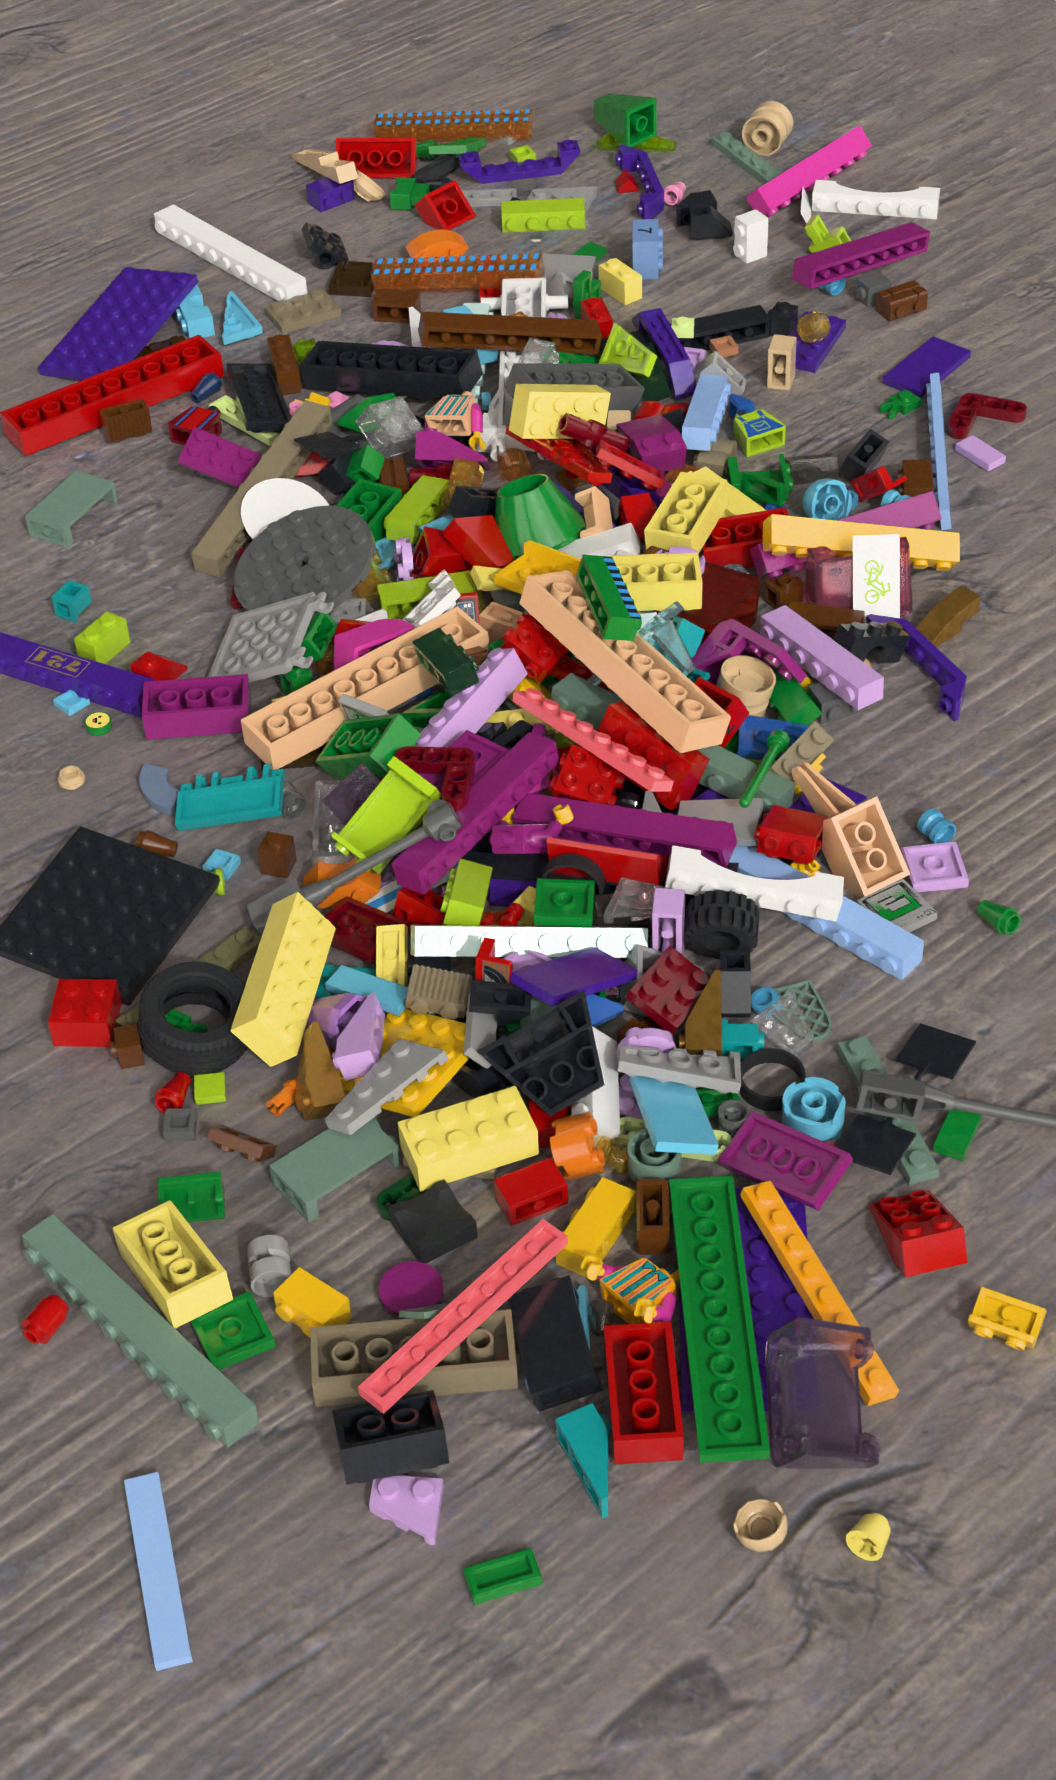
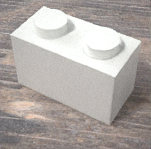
M756 209L736 216L734 255L746 264L766 257L768 218Z

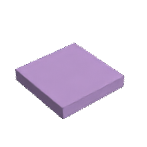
M956 842L901 847L902 856L910 872V875L907 876L909 884L917 893L968 887L969 879Z

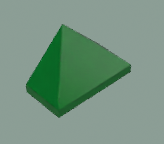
M747 471L743 472V494L778 507L783 506L784 483Z

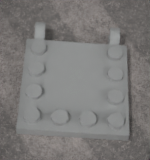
M311 592L233 615L208 677L248 674L250 683L257 680H265L268 677L279 674H286L292 670L293 666L300 668L310 667L313 657H303L306 648L300 646L314 612L330 613L334 603H324L327 596L325 592L318 593L317 595Z

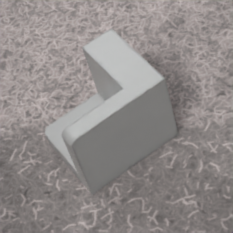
M562 275L547 283L546 294L548 296L568 295V302L573 304L574 291L572 290V283L574 279Z

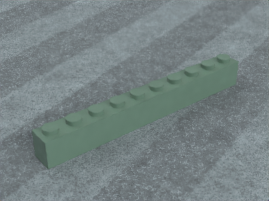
M572 673L552 687L551 700L558 702L559 707L563 710L575 713L576 718L580 721L592 724L593 729L598 731L608 706L623 701L619 696ZM718 745L697 749L710 759L699 783L730 799H740L759 765ZM768 771L754 798H762L763 800L762 815L764 813L768 814L773 805L789 808L792 805L796 784Z
M54 1214L22 1235L25 1245L23 1254L32 1266L37 1264L51 1284L57 1283L69 1302L79 1304L84 1316L90 1322L95 1320L108 1340L113 1341L115 1339L129 1360H137L144 1374L150 1380L156 1379L169 1399L174 1400L176 1398L182 1404L184 1412L191 1420L198 1419L203 1424L206 1434L213 1441L218 1439L224 1446L229 1448L259 1424L256 1405Z

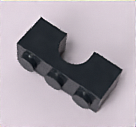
M874 621L870 623L852 622L851 624H840L833 640L863 662L869 653L880 663L899 662L910 635L902 629L899 623L894 621H888V623Z

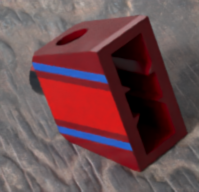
M191 406L168 422L171 442L185 446L194 427L219 437L222 433L220 410L216 406H210L208 409Z

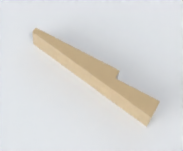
M306 149L291 154L293 160L339 184L358 178L354 162L339 160L338 154L335 151Z

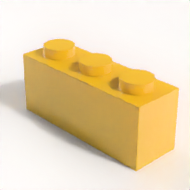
M604 1177L601 1178L596 1187H591L586 1195L584 1204L580 1210L576 1209L573 1212L569 1225L563 1232L568 1236V1244L556 1254V1264L588 1278L586 1275L587 1271L580 1269L585 1255L593 1254L603 1261L636 1213V1191Z

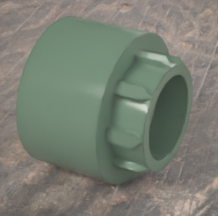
M647 1128L639 1130L630 1138L627 1146L628 1173L635 1183L639 1179H665L668 1181L669 1186V1179H678L680 1177L682 1153L656 1152Z

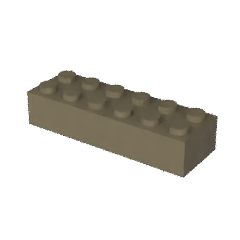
M511 1309L496 1310L405 1395L434 1390L435 1396L517 1389L518 1378ZM409 1318L311 1327V1374L316 1407L366 1403L367 1401L359 1395L358 1386L433 1318Z

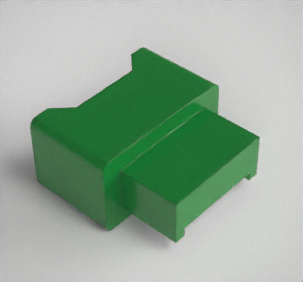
M396 177V189L390 191L391 210H412L413 205L424 195L430 193L429 184L416 183V178Z

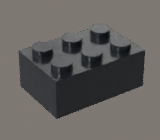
M434 1390L402 1396L384 1414L370 1403L332 1410L346 1485L365 1483L369 1480L386 1476H399L406 1472L425 1468L432 1469L439 1465L450 1463L445 1429Z

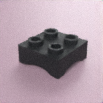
M444 1179L435 1183L429 1190L414 1199L397 1202L389 1206L391 1224L419 1262L428 1263L478 1238L475 1219L461 1206Z

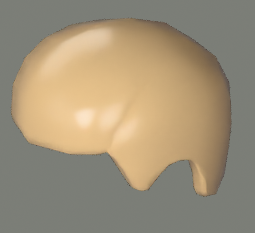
M756 1499L748 1501L738 1510L733 1527L738 1540L743 1546L761 1553L772 1551L783 1542L787 1535L788 1522L786 1514L777 1501Z

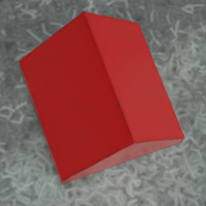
M624 169L615 180L618 193L637 192L636 179Z

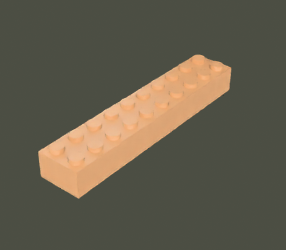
M565 570L528 576L526 578L519 604L539 621L546 630L553 634L561 644L567 647L577 659L581 660L592 673L597 675L608 688L612 689L642 719L651 725L659 735L665 738L675 750L684 753L722 744L731 716L639 633H636L634 641L603 639L578 580L570 571Z
M457 606L241 719L244 742L265 764H271L273 770H278L330 741L343 720H347L338 702L342 694L388 711L438 684L436 680V659L438 657L477 646L489 651L488 632Z

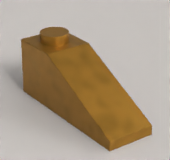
M714 970L685 1022V1034H679V1049H686L687 1053L691 1055H702L703 1050L716 1051V1056H722L721 970Z
M318 1021L311 1023L302 1038L295 1091L296 1106L302 1111L305 1121L327 1117L346 1097Z

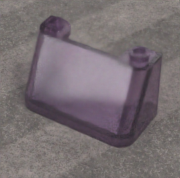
M798 1317L770 1334L766 1344V1376L770 1458L775 1467L785 1469L871 1468L879 1464L880 1445L876 1437L872 1433H862L858 1369L863 1367L873 1356L874 1345L871 1341V1328Z

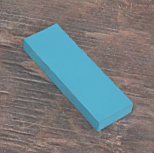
M343 965L325 983L326 990L337 995L352 993L368 997L369 994L376 993L383 1011L400 1016L406 1009L408 987Z

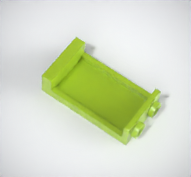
M395 756L387 764L391 770L339 834L336 832L331 834V837L337 842L334 847L346 857L350 853L357 858L356 864L415 831L423 821V816L427 814L428 805L435 800H440L442 797L435 786ZM393 857L371 869L379 875Z

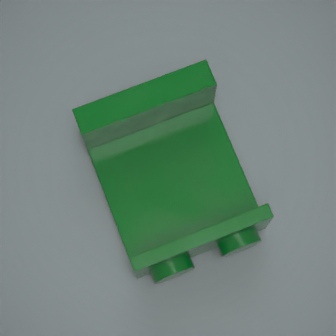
M779 454V470L751 471L750 473L784 483L783 502H788L789 492H793V479L790 477V464L785 463L784 454ZM727 457V482L743 493V472H739L737 457ZM749 497L750 499H752V500H753L754 502H756V503H766V502H763V501H760V500H757V499H754V498Z

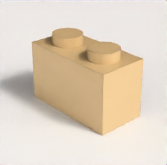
M774 334L768 349L767 388L790 391L795 377L797 337Z

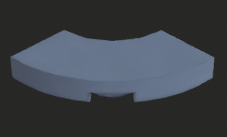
M144 764L139 777L141 792L151 807L172 816L177 807L178 791L180 790L173 788L168 783L170 777L169 769Z

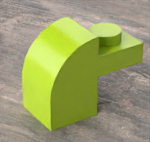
M819 214L812 216L805 225L806 233L812 239L808 247L812 253L851 241L843 225L828 231Z

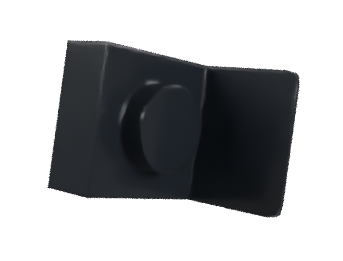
M479 980L471 981L468 1012L497 1015L498 1027L530 1015L531 994L514 984Z

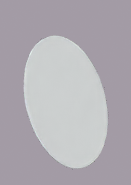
M274 478L256 484L246 493L241 505V518L247 533L254 540L270 523L280 520L295 510L300 511L316 506H329V504L316 490L302 482L292 479Z

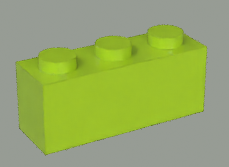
M460 859L457 869L451 868L440 910L446 913L443 924H480L493 867Z

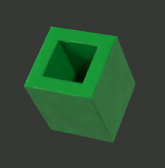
M367 444L361 447V450L353 452L346 475L356 482L358 479L375 482L379 479L385 457Z

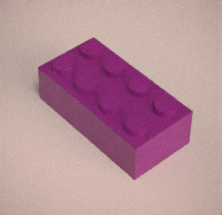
M248 674L144 682L142 720L146 740L242 733L241 719L249 716L252 710Z

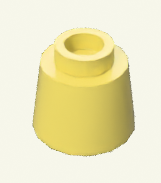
M865 1514L846 1535L848 1547L860 1558L869 1561L879 1560L883 1555L890 1536L889 1523L881 1514Z

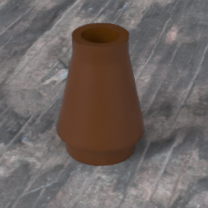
M147 830L146 832H139L136 846L166 857L175 858L178 842Z

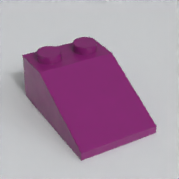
M661 414L616 425L619 433L629 437L627 449L629 455L662 472L685 467L687 446L679 430Z
M423 428V431H416L415 460L421 468L435 469L439 465L450 464L456 470L491 471V465L485 456L449 436L437 432V429Z

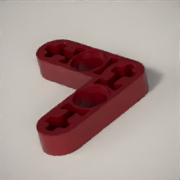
M966 393L961 396L949 420L948 436L953 439L966 438L977 416L1012 423L1022 422L1026 419L1027 406L1019 401Z
M407 746L396 751L395 757L416 773L445 774L441 790L442 800L449 802L455 811L463 809L467 805L476 768L475 754L471 749ZM432 759H442L438 762H430ZM458 777H463V778H465V779L459 780V781L452 780V779L458 778Z

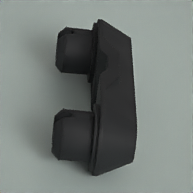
M447 154L435 162L420 168L411 178H416V183L424 184L426 180L445 178L457 169L459 160L453 154Z

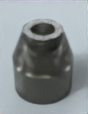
M596 1300L588 1304V1321L594 1336L604 1337V1326L613 1325V1303L605 1300Z

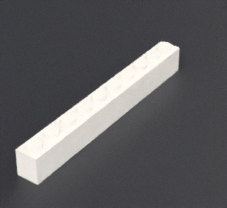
M173 204L154 213L155 228L159 234L275 300L281 302L297 295L307 294L305 277Z

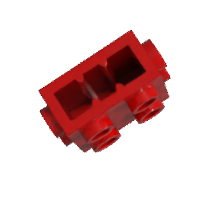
M525 611L516 622L518 626L515 629L510 627L503 635L502 640L504 643L501 648H514L528 673L527 676L540 684L570 650L546 630L539 621Z
M572 744L568 754L563 753L558 766L561 769L559 776H553L549 791L553 792L552 797L585 802L591 801L613 806L617 801V796L614 795L616 789H622L626 775L582 746L579 747Z
M773 805L768 814L764 813L761 825L758 824L756 827L754 841L758 842L757 852L763 853L770 858L782 857L791 859L798 864H812L822 847L823 820L827 819L828 816Z

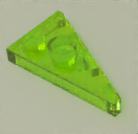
M609 132L597 141V149L618 150V145H621ZM655 136L632 148L647 151H675L676 142Z

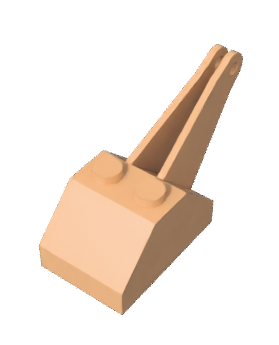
M805 762L800 766L792 768V776L795 782L804 792L816 814L828 816L827 819L823 820L822 851L832 874L844 877V886L856 898L865 897L910 875L877 796L856 804L818 773L809 763Z

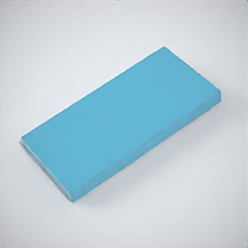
M630 1076L629 1082L656 1152L717 1154L719 1144L696 1088L677 1082H660L650 1077Z

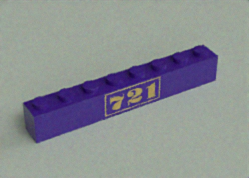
M0 632V674L61 693L72 690L76 692L79 698L82 697L86 700L89 698L90 702L142 717L144 682L154 681V679Z

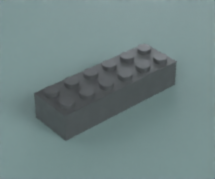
M513 363L504 387L514 399L516 384L597 385L611 393L608 411L629 410L631 412H636L645 390L620 364Z

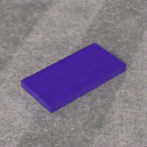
M933 336L883 376V384L900 391L906 389L922 398L927 394L926 384L931 383L930 374L939 373L941 382L970 358L971 351Z
M593 947L512 971L510 982L553 1007L582 990H585V995L587 996L636 980L638 970L597 947Z

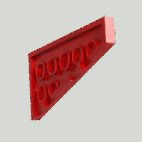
M507 424L505 434L545 456L546 459L581 477L589 484L601 486L602 483H611L612 473L606 466L598 462L599 458L596 457L593 451L580 443L579 440L522 439L509 431V425Z

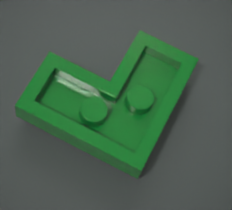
M583 270L574 278L572 283L575 319H581V300L601 297V280L592 279L591 281L590 271Z

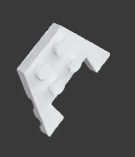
M445 569L428 584L432 591L402 619L403 621L409 622L417 628L455 607V601L461 595Z

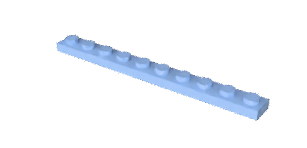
M939 373L930 374L931 383L926 384L933 493L942 517L939 520L941 521V529L947 530L951 529L942 392Z

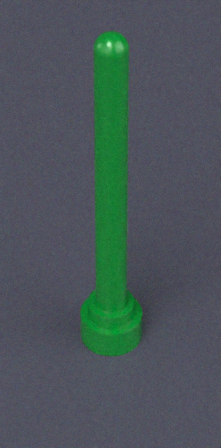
M774 730L770 733L766 741L768 750L739 800L741 807L747 808L751 804L777 754L784 753L788 748L790 737L785 731Z

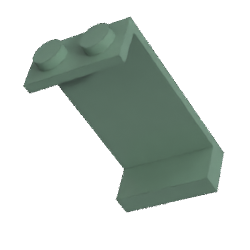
M75 470L25 515L29 535L68 548L73 543L70 527L100 499L113 504L118 502L114 482Z
M375 1118L371 1119L352 1135L328 1128L269 1165L272 1185L310 1223L319 1217L317 1200L383 1158L394 1168L399 1166L398 1151L400 1146L392 1135H387L381 1129Z

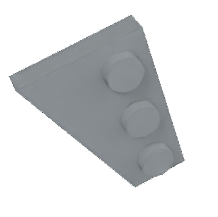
M597 186L533 189L527 200L584 198L586 214L597 195Z

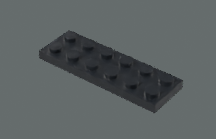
M226 363V373L246 430L254 433L262 431L281 433L285 424L291 420V416L271 364Z

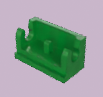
M221 1172L157 1178L158 1206L171 1200L188 1223L225 1219V1191Z

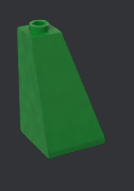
M608 93L594 100V119L621 145L634 147L657 136L656 98Z

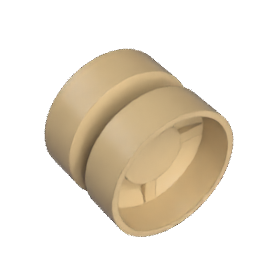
M766 101L761 103L743 126L742 137L745 145L758 155L769 156L774 154L792 131V115L779 102Z
M740 655L731 657L723 663L716 686L740 698L749 711V715L764 717L776 683V676L774 671L765 662L754 657Z

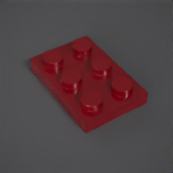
M347 896L324 915L336 928L331 946L372 964L376 962L377 926L405 924L408 927V932L411 931L408 921Z
M670 945L630 989L625 998L664 1030L673 1034L693 1010L710 977Z

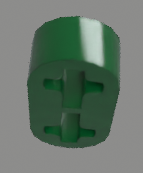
M409 1174L378 1195V1214L384 1220L390 1221L389 1206L397 1202L414 1199L427 1190L420 1192L413 1174Z

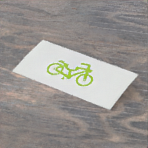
M900 534L853 535V610L865 611V623L866 616L869 614L900 618Z

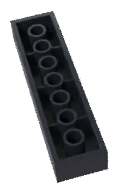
M318 341L299 365L306 389L375 395L394 393L395 396H411L415 398L442 399L446 395H462L465 391L471 392L483 375L478 352L475 350Z

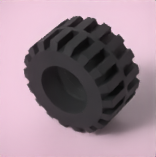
M706 891L705 894L696 895L687 905L684 937L687 946L698 954L715 959H720V950H750L751 953L756 948L758 942L760 914L758 905H755V901L747 898L746 895L738 894L735 891Z

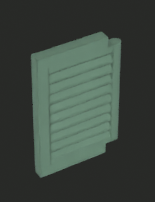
M451 1302L399 1310V1318H434Z

